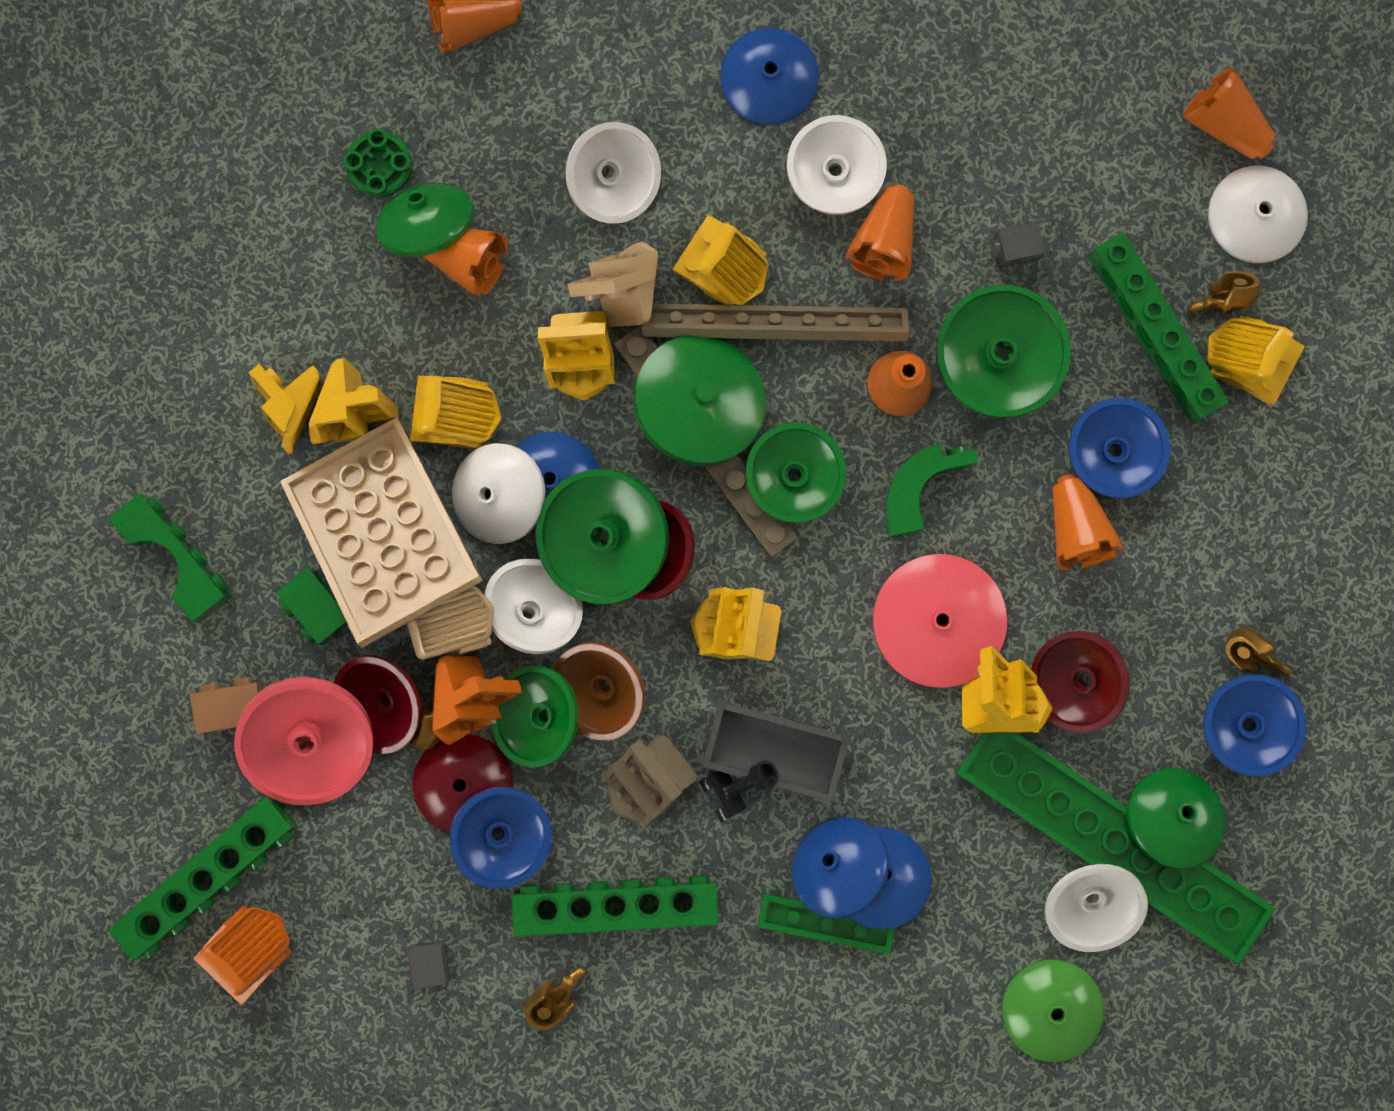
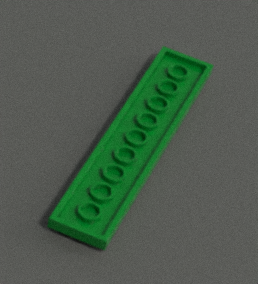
M1016 732L981 733L955 772L1088 864L1114 865L1132 873L1141 882L1147 895L1148 904L1237 965L1241 963L1276 909L1208 862L1188 869H1172L1159 865L1149 859L1138 848L1131 836L1127 822V807Z

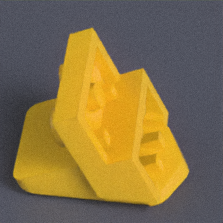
M707 215L672 270L676 275L699 287L706 295L723 305H744L764 291L769 264L765 258L766 252L752 239L743 235L727 222L722 223Z
M605 312L556 314L551 318L550 327H538V341L544 357L543 370L549 388H557L562 393L585 401L605 390L609 384H615L614 354L609 339L608 320Z
M1239 315L1238 318L1227 320L1208 337L1207 361L1212 367L1210 371L1214 377L1235 389L1245 390L1268 405H1274L1305 346L1292 339L1294 333L1286 327L1268 324L1260 319Z
M346 358L337 359L330 366L309 421L310 442L312 444H319L333 440L335 442L355 440L368 433L369 424L390 421L395 417L399 419L398 406L379 388L372 385L362 386L361 373Z
M258 364L249 372L252 385L267 401L261 406L263 416L283 439L281 447L287 454H292L320 387H322L319 371L314 366H311L284 388L282 386L283 381L273 369L269 368L265 371Z
M418 375L410 441L478 449L481 447L482 443L490 439L502 419L496 395L492 389L488 388L489 383L460 377Z
M722 587L709 589L708 598L702 602L690 621L694 638L699 648V655L727 660L746 658L771 661L775 655L781 617L780 607L764 602L765 591L757 588L735 590Z
M993 646L980 649V664L978 665L980 677L974 678L962 685V726L970 733L1039 732L1053 708L1042 688L1037 684V675L1021 659L1008 663Z

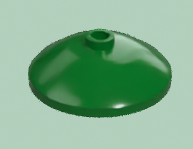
M437 182L419 184L400 192L385 205L376 221V234L381 245L392 254L403 257L430 255L454 244L466 233L473 220V205L467 193L456 186Z
M794 422L770 429L756 441L747 459L746 482L753 500L766 514L783 522L804 523L823 516L837 503L845 487L846 463L840 447L829 434L810 424ZM797 470L800 473V479L798 481H791L788 477V472Z
M534 665L519 668L509 674L504 680H519L523 693L498 706L502 719L491 724L493 735L501 751L516 764L531 768L548 766L562 758L575 739L579 722L577 700L567 680L555 670Z
M1180 768L1160 769L1141 779L1131 792L1127 805L1129 831L1138 848L1155 863L1172 869H1188L1206 862L1219 849L1225 833L1224 809L1214 789L1197 774ZM1183 808L1189 812V819L1182 815Z

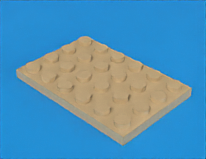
M398 417L393 418L280 481L349 628L361 648L483 581Z

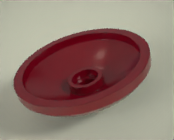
M662 500L658 501L664 510L669 529L667 556L662 569L654 581L642 592L633 596L637 599L657 600L670 595L683 584L693 564L695 540L689 521L677 507Z
M1070 631L1057 635L1042 646L1033 661L1031 670L1037 675V684L1042 688L1053 708L1048 720L1062 729L1072 732H1090L1103 728L1118 717L1127 702L1130 690V677L1126 662L1119 650L1110 641L1098 634L1087 631ZM1085 673L1091 677L1090 685L1085 684L1083 681Z
M378 655L357 657L346 663L339 670L333 683L350 692L362 704L370 719L373 730L372 753L389 754L408 745L416 736L422 717L420 696L410 676L392 660Z
M468 734L450 745L440 740L433 748L427 749L416 765L412 783L414 799L422 815L433 826L447 833H450L451 824L456 813L470 797L488 788H513L514 785L512 770L503 752L489 740L472 734ZM457 779H463L466 782V789L463 792L455 789L454 784Z

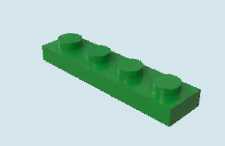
M764 892L757 922L758 928L885 954H891L895 928L884 930L872 929L856 923L849 917L843 919L823 917L810 910L801 900Z

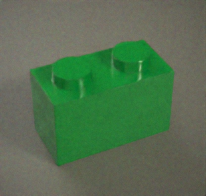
M306 567L276 592L282 599L278 602L281 609L290 618L295 615L303 625L299 628L300 632L311 644L316 641L318 645H325L348 626L333 592L313 568Z

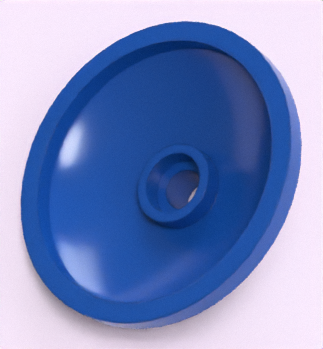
M778 28L756 29L740 37L727 51L721 68V86L729 105L743 118L761 125L783 124L801 115L811 104L819 82L818 65L809 46L795 34ZM772 65L777 71L774 74H768L764 69L766 66Z
M1112 398L1091 406L1078 418L1069 438V458L1077 477L1095 493L1109 498H1130L1144 493L1160 480L1170 458V439L1164 423L1148 406L1132 399ZM1111 445L1119 447L1120 454L1118 457L1110 454L1109 448Z
M538 433L526 438L516 446L532 457L538 465L543 479L548 473L556 476V481L552 485L545 484V499L559 483L569 476L586 470L599 469L598 463L588 447L578 439L564 433Z
M1243 675L1227 681L1212 695L1205 709L1203 730L1210 751L1226 768L1242 775L1266 776L1284 769L1299 754L1306 736V717L1298 697L1284 683L1265 675ZM1248 718L1253 721V728L1250 731H1246L1243 726L1244 721Z
M511 787L488 788L470 797L456 813L450 829V850L460 871L474 883L488 888H509L531 878L544 864L551 846V825L543 807L528 793ZM497 827L502 828L503 833L500 837H492L493 829Z
M837 817L826 820L815 826L805 835L795 852L792 864V880L795 891L805 906L823 917L843 919L855 916L871 906L881 894L888 877V852L880 835L868 824L849 817ZM834 857V863L828 867L827 862L829 858Z
M873 827L886 846L890 878L886 881L881 894L871 906L849 918L868 928L892 929L906 924L923 909L931 890V869L925 853L912 838L895 829Z

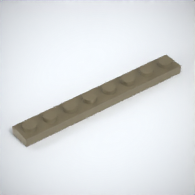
M653 304L651 318L647 323L642 324V337H682L690 335L704 338L908 342V308Z
M641 325L614 344V347L636 376L647 358L657 349L650 337H642ZM738 456L719 465L704 467L771 558L798 538L787 522L769 516L755 503L747 487L746 466Z

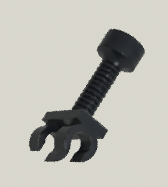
M764 760L753 765L749 770L748 776L735 782L732 781L729 774L716 771L708 775V777L699 780V783L704 792L715 789L723 804V807L715 810V813L720 822L747 808L740 796L741 793L754 787L761 791L769 789L777 784L779 774L773 763Z

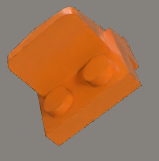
M446 655L440 658L436 664L433 733L445 744L450 745L469 733L482 730L502 719L498 706L523 693L519 680H504L502 676L486 679L481 662L477 657Z
M243 905L218 929L193 959L242 1006L264 981L275 972L292 951L288 948L289 937L280 915L258 907L246 908Z

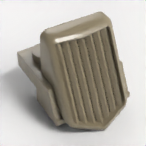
M659 736L647 746L641 740L635 742L619 760L608 768L603 777L607 781V790L613 812L634 823L640 824L645 829L666 812L681 796L682 792L695 782L697 774L669 738Z

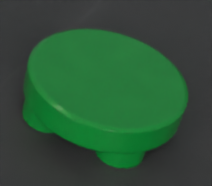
M378 128L359 136L351 144L344 156L346 173L351 183L361 193L370 197L383 198L399 192L408 182L412 172L411 155L404 142L396 135Z

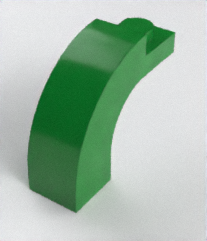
M939 443L919 451L898 470L889 485L885 498L884 518L888 538L920 532L924 529L919 505L920 493L924 484L934 475L975 466L978 463L976 449L966 451L965 446L955 447L946 450L947 456H943Z

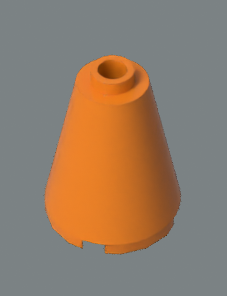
M428 0L433 33L438 32L442 38V42H437L441 53H450L516 24L517 16L522 15L520 0Z
M1227 68L1211 80L1213 85L1206 91L1201 89L1184 110V118L1187 122L1249 159H1254L1257 156L1261 159L1274 148L1273 140L1275 134L1239 74L1233 68Z
M894 184L891 187L884 188L847 249L845 258L846 260L849 258L852 260L851 267L854 270L879 280H884L885 275L895 276L894 281H900L908 277L912 267L915 198L907 187Z
M469 228L454 244L439 252L422 257L471 294L481 297L480 292L488 294L492 290L505 265L499 261L502 253L508 254V240L505 235L498 232Z
M892 351L881 356L871 367L867 380L868 391L873 403L884 413L894 416L910 415L922 409L929 401L933 391L932 372L927 363L918 355L909 351Z
M1076 474L1060 477L1057 480L1058 484L1052 488L1056 562L1059 569L1072 570L1071 564L1082 563L1083 569L1117 557L1115 550L1124 551L1122 541L1092 490L1079 477L1077 478Z

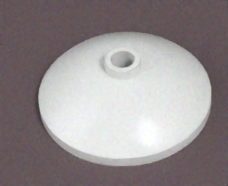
M842 115L821 117L806 125L794 138L787 157V175L795 194L810 208L830 215L852 213L869 204L881 189L887 169L885 150L875 132L863 122ZM837 166L840 168L841 174L833 176L830 174L829 168Z
M606 122L591 127L577 139L569 153L566 163L568 191L577 207L592 219L611 224L630 221L642 214L650 206L659 189L661 164L657 150L646 134L632 125L620 122ZM607 165L609 168V175L607 177H603L602 169L604 166Z
M1248 166L1232 172L1219 183L1210 199L1208 220L1212 235L1225 252L1244 262L1261 264L1273 262L1284 257L1300 242L1307 226V205L1300 188L1289 176L1271 167ZM1261 204L1268 207V214H1263L1260 211L1259 206Z
M498 443L484 445L471 452L457 469L452 486L453 507L462 526L475 538L492 544L514 542L528 534L537 524L546 494L542 473L532 457L518 447ZM487 488H489L491 491V497L489 499H487L485 496V491Z
M519 559L509 562L493 574L485 588L484 595L494 606L492 631L501 641L518 651L529 654H545L556 651L565 646L580 627L583 615L582 601L559 588L547 574L541 560ZM522 612L530 613L532 619L524 617Z
M1089 865L1070 872L1056 883L1046 900L1045 918L1052 935L1066 947L1082 952L1105 951L1123 944L1140 929L1146 918L1148 900L1141 882L1129 871L1114 865Z

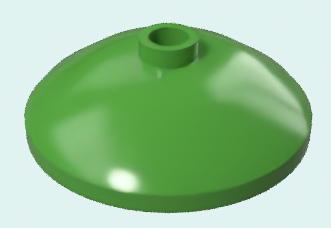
M1045 959L1025 966L1012 978L1004 993L1002 1017L1009 1037L1020 1050L1041 1061L1062 1062L1079 1056L1093 1044L1102 1027L1104 1007L1102 996L1096 983L1083 969L1064 960ZM1056 1008L1062 1010V1017L1058 1020H1054L1051 1017L1052 1011Z

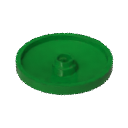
M992 285L978 289L965 296L946 316L939 330L936 342L937 368L946 389L962 406L976 414L989 418H1016L1037 410L1047 403L1060 389L1070 365V338L1060 314L1039 294L1014 285Z
M688 335L664 343L647 358L635 381L633 407L643 434L659 452L682 464L707 467L732 460L753 442L764 421L766 397L764 386L757 370L741 351L717 338Z
M591 469L569 476L559 483L547 496L537 519L536 545L544 569L552 581L564 592L584 602L612 604L637 595L654 581L662 569L667 556L669 529L660 502L654 493L639 479L615 469Z

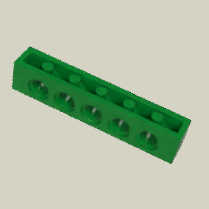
M1124 232L1094 248L1087 256L1190 423L1193 424L1229 403V400Z
M269 796L264 797L107 930L132 961L143 956L146 960L150 959L164 947L160 941L169 934L173 938L190 925L187 919L192 914L197 912L200 916L216 903L213 897L221 890L228 893L242 881L239 877L242 872L248 867L251 871H254L268 859L265 855L268 850L274 845L277 849H280L294 837L291 831L298 825L277 800ZM255 826L262 828L265 832V841L262 845L256 844L251 838V832ZM228 849L235 850L239 855V862L236 867L230 866L225 860V854ZM202 871H207L212 876L213 883L209 889L204 888L199 882V876ZM176 893L182 894L186 899V907L183 911L178 910L173 904V897ZM150 915L155 916L160 922L158 932H152L147 926V919Z
M709 875L689 876V882L675 883V877L655 878V884L642 885L641 879L621 880V886L608 887L607 881L587 882V888L574 889V883L553 884L554 890L540 891V885L520 886V892H514L512 895L514 937L718 925L716 881H709ZM680 892L690 894L693 899L692 905L685 910L678 909L673 903L676 894ZM646 894L656 896L659 901L658 908L651 912L643 910L640 906L641 897ZM612 896L622 898L625 903V909L621 913H611L606 907L608 898ZM578 898L588 900L591 905L590 913L583 916L576 914L572 907L574 900ZM544 900L554 902L557 907V914L553 917H544L539 911L540 902Z

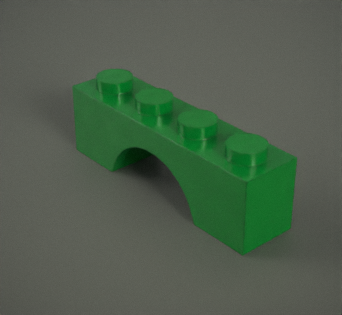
M139 493L108 519L128 544L141 546L149 543H159L172 553L177 562L179 575L176 588L171 597L192 622L201 623L231 598L226 592L229 585L217 572L212 575L205 566L208 559L196 546L193 549L190 548L184 540L187 534L176 521L172 523L168 521L163 514L167 510L161 501L154 495L149 497Z

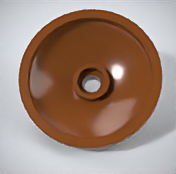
M585 642L573 646L560 656L553 670L567 680L575 694L579 710L577 733L594 740H612L623 736L637 724L645 705V690L640 673L624 653L605 643ZM604 680L610 684L611 688L605 686Z

